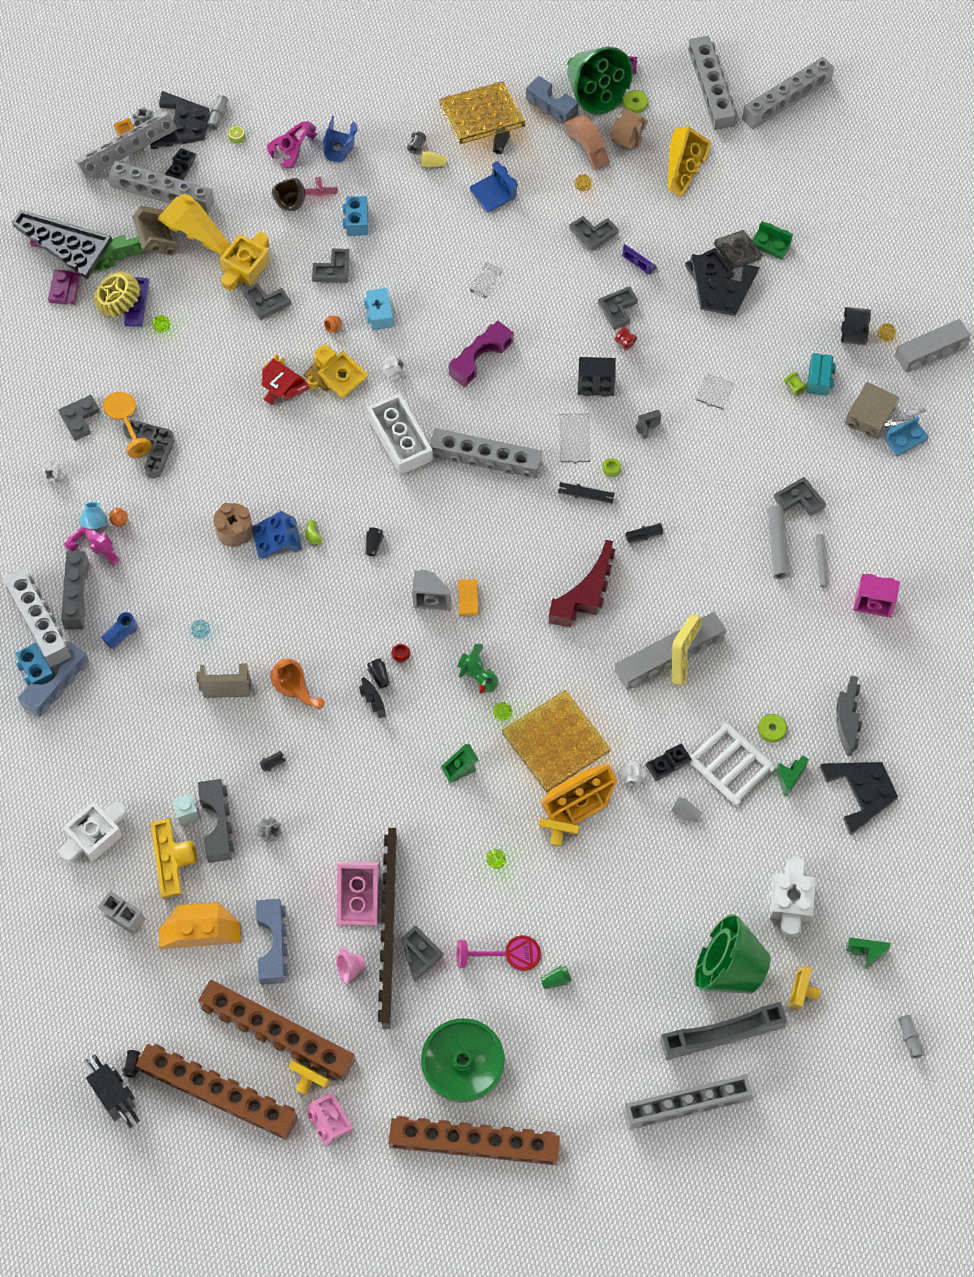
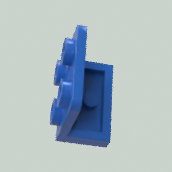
M496 161L492 164V175L470 186V191L487 212H491L517 197L518 184L514 178L510 177L506 167Z
M283 511L253 526L257 553L261 559L283 548L294 552L302 550L301 538L297 531V521L293 516Z

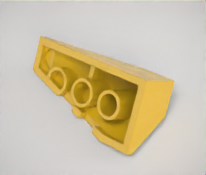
M689 126L674 129L669 145L668 190L678 197L683 196L691 183L693 175L698 173L700 170L699 166L707 159L712 143Z
M186 193L176 197L158 218L175 232L180 230L186 233L187 238L201 241L204 247L220 255H223L230 246V243L201 205Z

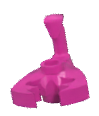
M310 121L300 122L285 135L275 138L267 144L270 156L274 158V152L278 153L277 146H279V149L283 150L284 154L290 156V159L283 158L284 163L279 164L289 169L293 168L298 160L300 145L304 137L307 136L314 139L317 135L315 132L316 126Z
M81 527L69 536L67 542L64 543L68 551H74L79 546L75 541L81 536L86 535L91 542L90 548L95 554L101 553L113 566L120 561L119 557L114 552L112 553L114 548L111 545L113 543L105 533L99 534L92 529Z

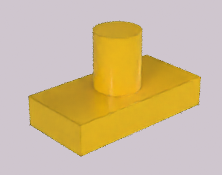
M540 818L539 828L552 830L550 844L554 846H562L564 833L579 834L580 826L544 818Z
M803 966L797 970L788 1004L789 1009L797 1010L803 1007L805 997L815 1001L819 998L820 989L808 985L812 968Z
M292 1060L288 1066L289 1069L302 1075L295 1089L305 1095L313 1082L328 1088L332 1081L298 1061Z

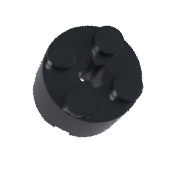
M845 307V319L842 321L841 343L866 345L869 335L871 310Z

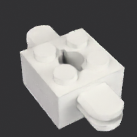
M93 801L68 822L63 829L70 840L59 849L62 860L72 864L85 854L93 863L123 837L117 826L127 816L123 804L113 802L102 811Z
M797 857L787 861L785 874L775 873L772 883L770 919L781 920V932L788 938L796 937L799 934L801 922H811L814 911L816 877L805 876V863Z

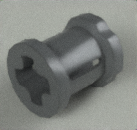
M414 131L411 134L412 139L408 143L407 150L418 155L421 154L422 144L426 141V135L420 131Z

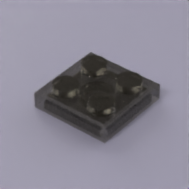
M744 230L715 239L714 241L715 247L732 270L742 267L744 264L759 261L763 256Z

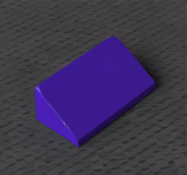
M626 244L623 245L622 256L649 275L657 268L654 263Z

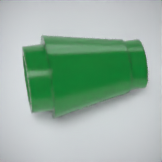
M561 965L540 978L544 989L568 985V982L572 981L567 966L561 967Z

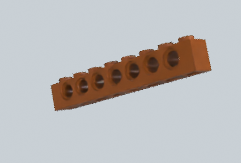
M211 979L198 999L202 1011L210 1015L213 1012L219 1016L218 1018L227 1024L230 1022L236 1024V1028L244 1033L249 1031L255 1034L254 1037L263 1043L266 1041L272 1043V1047L280 1052L285 1050L291 1053L290 1056L300 1062L302 1060L308 1062L312 1069L316 1071L321 1069L327 1072L326 1075L333 1080L341 1079L344 1081L356 1060L354 1053ZM221 1000L227 1001L224 1007H218L217 1004ZM239 1009L245 1010L244 1015L241 1017L235 1016V1012ZM260 1018L263 1020L260 1026L253 1025L255 1019ZM274 1028L281 1029V1032L278 1035L274 1036L270 1033L271 1030ZM292 1037L299 1038V1042L295 1045L288 1043ZM309 1047L317 1048L314 1054H308L306 1051ZM328 1056L336 1058L332 1064L324 1062Z
M147 1043L136 1064L138 1071L287 1141L298 1119L294 1108L285 1104L282 1107L276 1104L277 1101L269 1096L263 1098L257 1095L258 1092L250 1087L246 1089L239 1087V1083L233 1079L220 1078L221 1075L214 1070L205 1071L201 1069L202 1066L197 1062L191 1061L188 1063L183 1060V1056L175 1052L171 1055L165 1052L166 1049L158 1044L152 1046ZM161 1060L168 1061L165 1067H157ZM185 1069L186 1073L183 1076H176L177 1070ZM198 1077L204 1078V1082L201 1085H195L194 1081ZM216 1086L223 1087L222 1092L219 1094H214L212 1091ZM234 1095L242 1096L238 1103L231 1102V1098ZM254 1103L260 1104V1109L256 1112L249 1110L250 1106ZM277 1112L279 1117L276 1120L271 1121L268 1119L270 1113Z
M397 1116L396 1118H391L388 1144L389 1148L557 1166L560 1136L551 1131H544L543 1134H539L531 1129H523L520 1132L514 1131L511 1127H501V1129H493L491 1125L472 1127V1124L465 1122L453 1125L450 1121L439 1120L438 1123H434L426 1118H418L415 1121L409 1120V1117ZM409 1129H415L417 1135L410 1138L406 1135V1132ZM430 1131H436L438 1137L430 1140L427 1138V1134ZM451 1133L459 1135V1139L456 1142L448 1140V1136ZM476 1135L481 1140L477 1144H471L469 1138ZM495 1137L499 1138L501 1144L499 1146H492L490 1140ZM513 1140H520L523 1145L515 1149L511 1146V1142ZM540 1142L544 1147L542 1150L536 1151L532 1148V1144Z

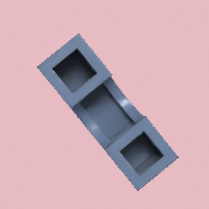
M538 76L526 88V100L540 108L544 113L552 116L557 122L564 124V122L572 119L578 113L579 104L577 100L566 93L558 99L551 98L552 84L541 76Z

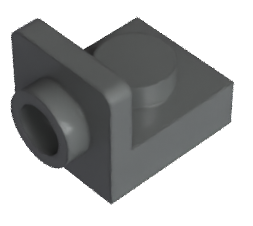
M659 409L638 416L636 429L643 439L648 437V428L652 429L660 424L662 415Z

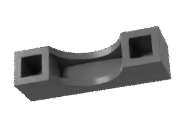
M66 551L61 621L65 630L84 629V584L86 578H88L89 560L85 551Z
M222 779L198 782L199 799L202 808L213 811L218 817L215 829L204 837L206 859L208 863L232 860L231 853L235 852L233 840L230 841L229 834H232L231 822L227 821V815H230L229 803L225 804V797H228L227 785H223Z

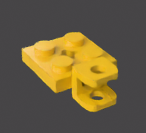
M323 344L314 352L315 358L313 362L320 369L317 372V376L341 399H344L368 378V374L344 351L337 355L331 347ZM345 372L346 378H340L338 373L343 374Z

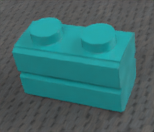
M819 353L811 355L807 393H818V395L827 396L829 389H833L834 378H831V374H835L836 363H833V355H822Z

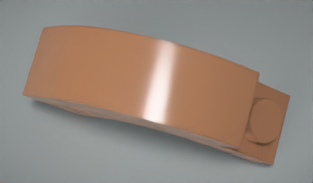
M578 115L564 122L569 138H575L582 144L593 170L610 163L604 148L606 144L596 126L587 117Z

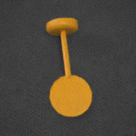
M113 392L104 399L103 409L107 416L112 419H124L133 439L126 448L128 456L130 458L145 456L151 451L152 445L146 438L137 439L128 419L135 412V399L126 392Z

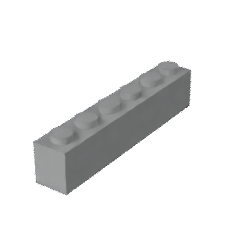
M715 612L702 617L700 630L687 649V660L696 652L701 653L713 643L718 644L724 640L726 628ZM680 630L615 664V673L626 690L631 687L636 688L642 681L648 678L653 679L659 672L672 668V645Z

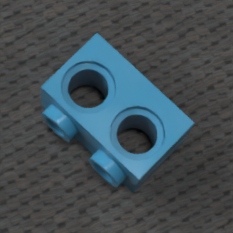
M346 196V204H343V214H346V218H343V229L347 230V236L368 235L367 196Z
M36 642L15 653L18 659L15 663L19 671L24 670L26 675L23 678L28 686L30 684H46L55 678ZM33 658L32 661L26 662L27 659ZM42 673L41 676L34 677L36 674Z

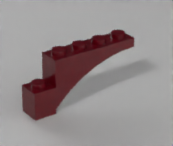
M605 540L603 550L596 564L578 585L561 597L552 599L549 611V624L571 628L572 622L577 619L578 612L598 615L599 609H602L604 604L602 594L607 591L608 587L606 576H610L612 570L610 559L614 560L616 549L613 548V541Z

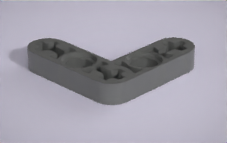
M129 420L131 426L134 427L133 431L137 439L146 438L153 444L144 468L148 477L158 478L163 472L175 441L173 432L159 426ZM124 423L122 427L124 435L127 438L132 439L128 431V428ZM148 430L154 432L151 437H145L144 433ZM158 450L165 452L161 457L155 456V453ZM155 462H156V468H157V469H154L153 472H152L150 469H153V468H154V465H155Z

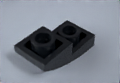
M180 148L173 157V164L165 172V175L184 180L196 158V153Z
M365 677L361 678L362 685L359 686L361 697L365 696L366 703L371 702L373 713L377 712L378 718L386 717L385 707L378 691Z
M681 743L666 750L663 755L647 762L646 767L655 781H658L680 769L692 759Z

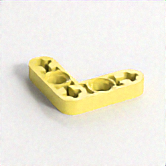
M691 614L674 639L672 645L673 684L683 686L686 682L687 649L700 630L702 624L701 616Z

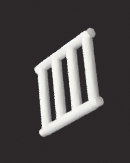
M726 721L721 724V728L692 755L689 753L692 759L689 763L735 806H739L741 799L769 772L773 773L777 769ZM728 733L735 741L710 765L705 767L698 759ZM742 746L750 754L720 781L712 773ZM756 759L764 767L734 794L726 786Z

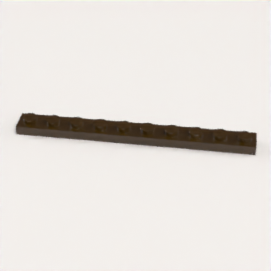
M388 828V834H384V846L388 847L387 853L383 855V865H387V872H383V884H386V892L382 891V904H385V911L381 912V923H385V930H381V943H384V950H380V962H383V970H379V982H383V990H379L378 1001L382 1002V1010H378V1022H381L382 1029H391L397 849L396 828Z

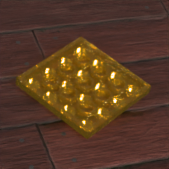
M503 81L439 99V104L460 144L525 127V120Z
M566 689L502 729L503 736L546 793L611 751L609 745Z

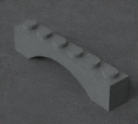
M777 1002L720 1023L697 1028L680 1029L662 1034L660 1043L667 1061L785 1028L787 1019L781 1002Z

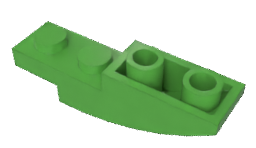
M125 235L113 238V241L93 272L114 267V260L145 252V250H142L139 237L126 240Z

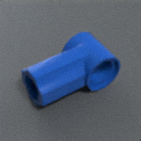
M123 612L118 616L117 622L101 636V639L107 646L114 649L128 635L136 632L138 625L134 616L129 612ZM131 621L129 625L123 626L125 622Z

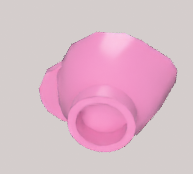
M343 947L340 948L336 956V966L344 984H348L358 976L360 971L365 970V961L362 955L348 953L347 949Z

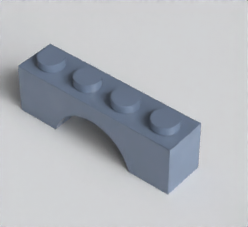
M70 641L68 643L71 649L68 651L71 658L59 663L60 667L56 677L46 684H30L18 697L21 706L38 718L48 712L54 700L61 697L63 690L68 685H71L76 675L88 665L89 659L87 654Z
M281 899L256 900L258 926L269 930L274 937L270 951L258 959V979L260 985L285 983V976H288V964H284V956H288L287 944H283V937H287L286 924L283 925V917H286V906L282 905Z

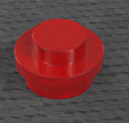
M397 644L392 648L391 656L396 662H405L410 657V649L404 644Z

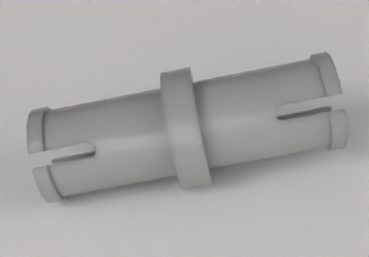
M224 95L218 96L215 106L211 109V116L207 123L210 129L216 130L220 119L225 114L224 109L228 98Z
M911 1015L901 1016L898 1018V1022L903 1032V1041L908 1046L911 1059L919 1058L924 1055L918 1040L919 1033L915 1031Z

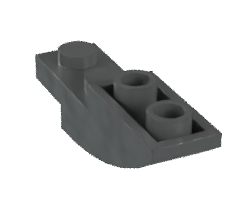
M850 676L847 692L840 691L836 706L838 734L847 756H851L853 750H857L859 739L856 738L857 732L860 733L862 721H859L860 713H856L858 702L854 701L855 695L859 696L861 687L860 684H857L858 677Z

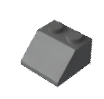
M428 570L414 571L412 587L413 608L451 611V591L438 576Z

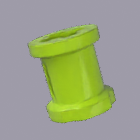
M796 371L790 373L784 379V383L788 384L793 390L794 396H798L807 389V384L800 380L799 374Z

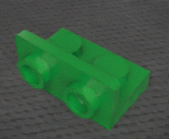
M761 221L759 229L751 242V247L783 260L791 246L793 234L787 230L775 227L771 223Z

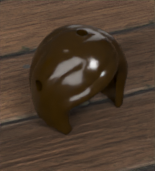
M298 178L283 180L272 188V196L275 203L284 211H296L305 201V188Z

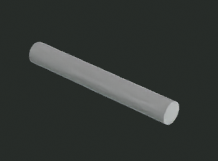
M817 534L820 587L825 588L828 585L823 534Z

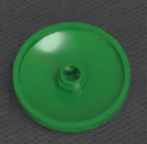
M453 1019L439 1025L426 1039L421 1053V1067L426 1082L439 1096L453 1102H472L485 1097L497 1086L504 1071V1050L498 1036L487 1025L473 1019Z

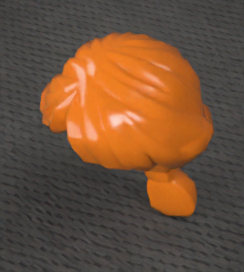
M285 658L279 660L274 665L270 677L272 685L277 692L282 693L283 696L297 697L305 705L314 706L318 710L324 707V699L319 697L313 699L309 695L305 687V678L300 663L294 659Z

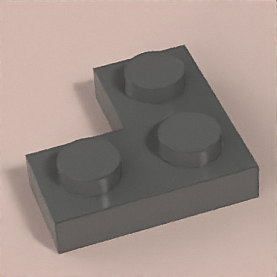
M582 216L569 225V229L591 251L619 233V229L609 218L594 227Z
M332 248L331 263H313L312 282H348L350 250Z
M257 283L242 291L260 320L291 305V300L283 288L266 295Z
M629 286L599 298L598 304L612 328L616 330L630 324V318L624 309L638 304V298Z
M92 395L58 409L74 441L91 434L84 419L100 412Z
M805 476L774 494V499L783 507L784 511L798 503L803 506L810 516L826 508L825 501Z

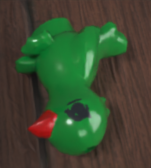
M474 644L471 654L463 653L457 667L461 668L459 677L461 678L466 674L474 678L479 684V694L493 692L498 686V678L490 668L484 670L483 663L479 657L483 645Z

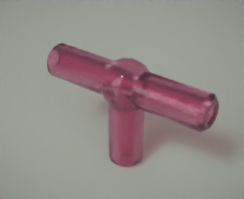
M320 176L315 178L316 188L305 189L306 196H323L324 194L338 193L337 186L323 187Z

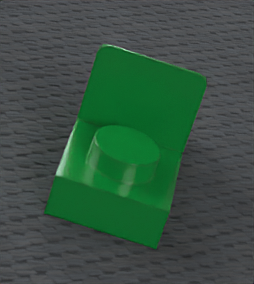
M464 744L441 768L449 783H452L475 772L474 764L479 759L471 745Z
M802 755L799 761L795 759L790 769L778 763L776 770L784 796L787 797L807 767L809 761L807 757Z
M849 937L846 945V951L851 952L853 955L866 954L865 969L884 956L890 948V943L851 937Z

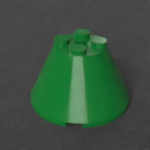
M606 46L579 52L567 62V75L579 106L591 114L600 115L612 111L623 101L622 97L626 90L630 89L633 78L632 64L628 55L619 48Z

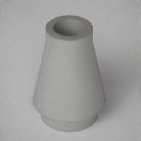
M681 797L677 799L672 808L675 815L693 820L696 823L703 813L686 798L682 799Z

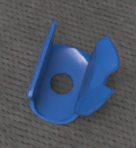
M332 116L322 141L323 153L326 159L333 162H342L352 151L355 145V133L358 131L354 121L350 125L349 134L334 130V116ZM340 144L343 147L340 151H336L333 149L334 145Z

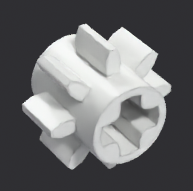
M394 355L384 361L383 371L387 377L392 376L393 380L404 375L403 371L406 366L401 358L396 359Z
M52 459L42 466L45 470L41 474L46 479V482L53 481L56 484L59 480L61 481L65 478L63 472L66 469L63 468L61 462H54Z
M627 763L626 767H622L621 779L626 780L625 783L629 786H638L640 781H645V769H641V764Z

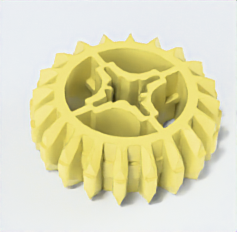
M116 271L115 274L110 273L109 277L105 276V280L100 281L101 284L96 287L97 291L94 292L95 297L93 298L96 307L102 314L110 318L112 316L117 318L119 314L123 316L125 311L129 312V308L134 307V302H138L137 297L140 296L138 281L131 274L124 271Z

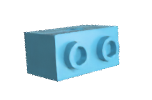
M381 288L366 291L367 298H363L365 309H369V313H366L368 324L372 325V330L394 327L388 289Z

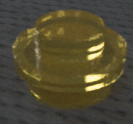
M581 174L575 179V187L580 191H587L592 186V180L586 174Z
M885 323L878 329V336L884 341H890L896 335V330L892 324Z

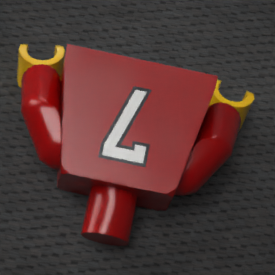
M275 354L272 360L262 369L261 385L269 390L263 400L271 405L274 404L277 397L288 401L309 389L316 390L318 388V381L313 383L314 377L309 376L308 382H306L305 378L285 366L284 357L279 360V355Z

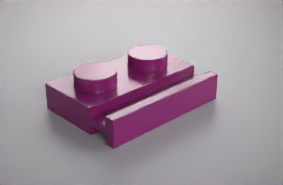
M54 269L48 296L49 303H72V305H75L80 274L69 270Z

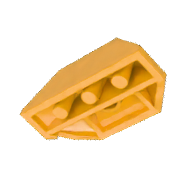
M609 764L584 770L551 789L541 800V804L549 820L576 825L607 807L614 786H616L618 781Z
M219 902L177 905L159 928V949L241 943L240 922Z

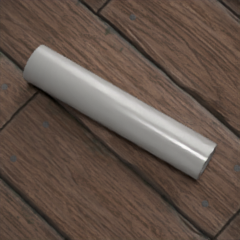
M771 506L768 508L773 573L774 578L785 579L789 576L783 507Z

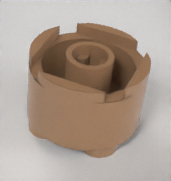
M623 109L620 112L622 114L621 118H616L611 131V137L614 138L611 141L631 150L635 145L639 146L641 144V134L646 129L648 120L639 114Z
M223 503L216 511L213 519L217 537L224 545L236 547L240 546L243 542L249 541L253 534V524L248 508L237 503Z

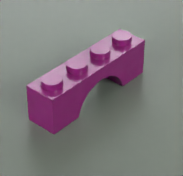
M498 320L494 324H490L481 336H477L469 347H465L457 358L451 360L449 363V376L463 387H466L477 377L476 359L486 352L503 353L514 342V332Z

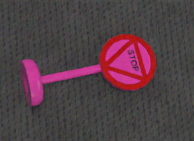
M525 935L512 938L508 942L505 951H468L467 942L465 940H458L456 948L458 968H465L468 964V956H506V960L511 967L519 971H528L539 963L541 950L533 938Z

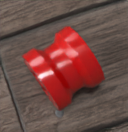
M625 327L616 334L614 340L616 343H620L624 350H628L635 344L637 336L631 334L630 330Z

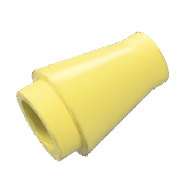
M430 151L422 152L421 166H425V168L445 167L447 157Z

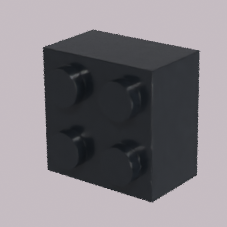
M579 357L577 395L614 396L616 358Z

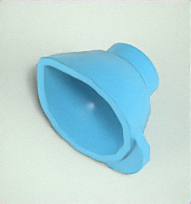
M97 502L86 503L80 517L81 526L88 529H98L106 525L107 517L100 508V504Z

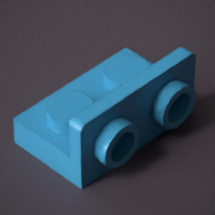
M918 415L912 418L908 417L900 425H894L887 430L885 441L897 457L928 440L929 436L918 424Z

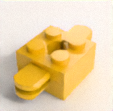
M257 232L251 240L239 234L219 258L221 271L224 272L221 276V283L225 290H234L240 282L251 287L271 262L269 249H267L269 247V238L265 233Z

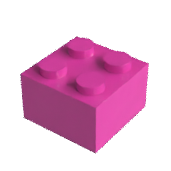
M862 574L856 591L853 611L891 618L897 602L900 581L890 577H877L874 574Z

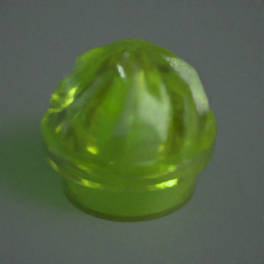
M504 701L495 703L493 709L494 718L503 721L512 715L513 711L510 704Z
M494 848L486 854V862L490 867L499 869L506 863V855L502 850Z

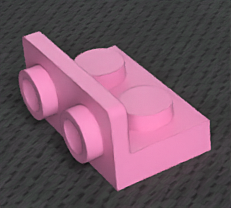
M333 1093L312 1101L306 1109L309 1121L315 1126L318 1137L324 1142L325 1146L329 1145L334 1139L353 1130Z

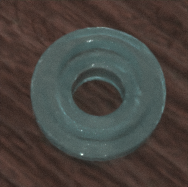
M197 620L192 623L190 630L194 637L201 639L209 634L210 627L206 621ZM198 627H203L202 630H197Z

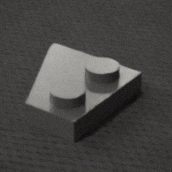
M416 925L401 938L411 975L415 982L444 956V953Z

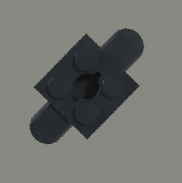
M96 1054L92 1055L99 1069L95 1070L89 1059H86L85 1063L92 1072L86 1077V1080L112 1119L116 1121L122 1117L128 1127L132 1128L133 1125L125 1114L129 1111L135 1122H140L133 1111L135 1105L132 1101L135 1097L126 1083L121 1085L124 1081L114 1066L110 1069L107 1063L102 1065Z

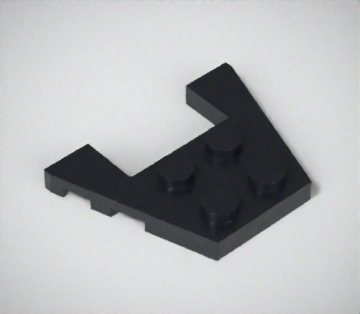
M161 91L159 106L160 108L176 109L173 122L177 130L151 143V149H158L157 146L163 145L170 147L174 143L180 142L187 144L204 141L210 109Z
M692 254L690 260L693 265V275L696 280L700 310L735 316L760 267L744 264L740 281L706 275L708 257Z
M882 762L820 764L819 768L826 783L846 777L861 811L844 816L843 818L850 835L867 824L870 819L882 812L898 798Z

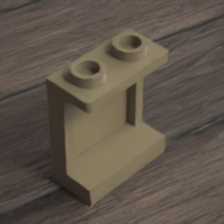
M140 206L132 218L142 250L172 256L180 247V242L172 241L169 228L158 220L164 210Z
M866 382L849 410L845 424L852 429L865 433L868 437L878 439L891 413L895 411L900 397Z
M247 663L239 664V674L207 675L205 666L200 665V671L196 673V680L199 683V691L203 692L204 698L250 697L251 678Z

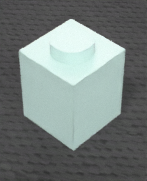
M192 794L173 799L181 826L200 820Z

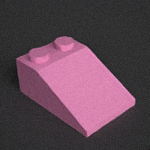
M340 861L337 864V925H378L380 862Z

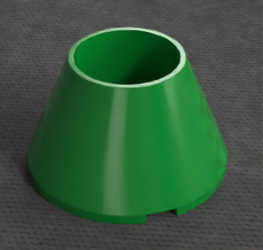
M730 914L715 926L709 935L712 937L707 948L703 947L695 968V986L699 987V990L703 992L751 994L761 986L766 978L771 963V956L741 918Z

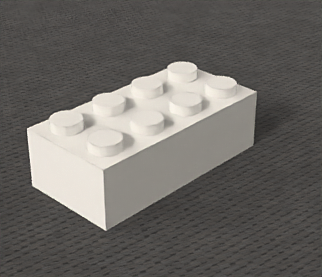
M400 393L367 407L368 419L399 475L433 461L432 448Z

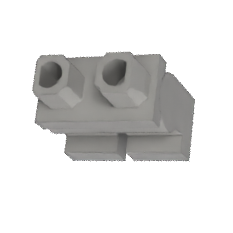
M109 891L98 906L99 910L105 913L104 916L133 936L146 920L141 910L129 902H125L123 898L112 891Z

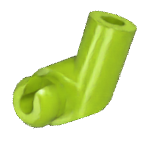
M308 520L305 538L311 544L318 546L322 543L323 538L315 531L317 522Z

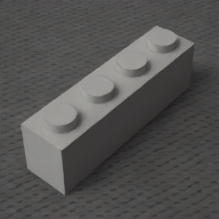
M957 319L897 346L895 357L905 372L916 370L925 363H932L941 356H948L952 351L965 348L968 345L971 334L962 321Z

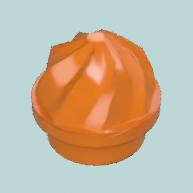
M330 315L324 320L325 329L329 333H337L343 325L339 316Z
M115 508L109 513L111 524L116 527L126 525L128 514L125 510Z

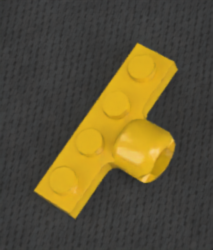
M170 818L151 822L161 898L164 900L182 895L179 871L182 867L197 862L196 847L190 840L175 843L173 825Z

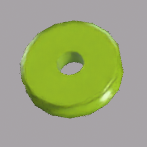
M631 90L624 95L623 106L634 113H641L648 107V97L640 90Z
M767 714L760 719L758 733L763 740L775 743L785 737L787 724L781 716ZM774 726L776 730L772 731L769 727Z

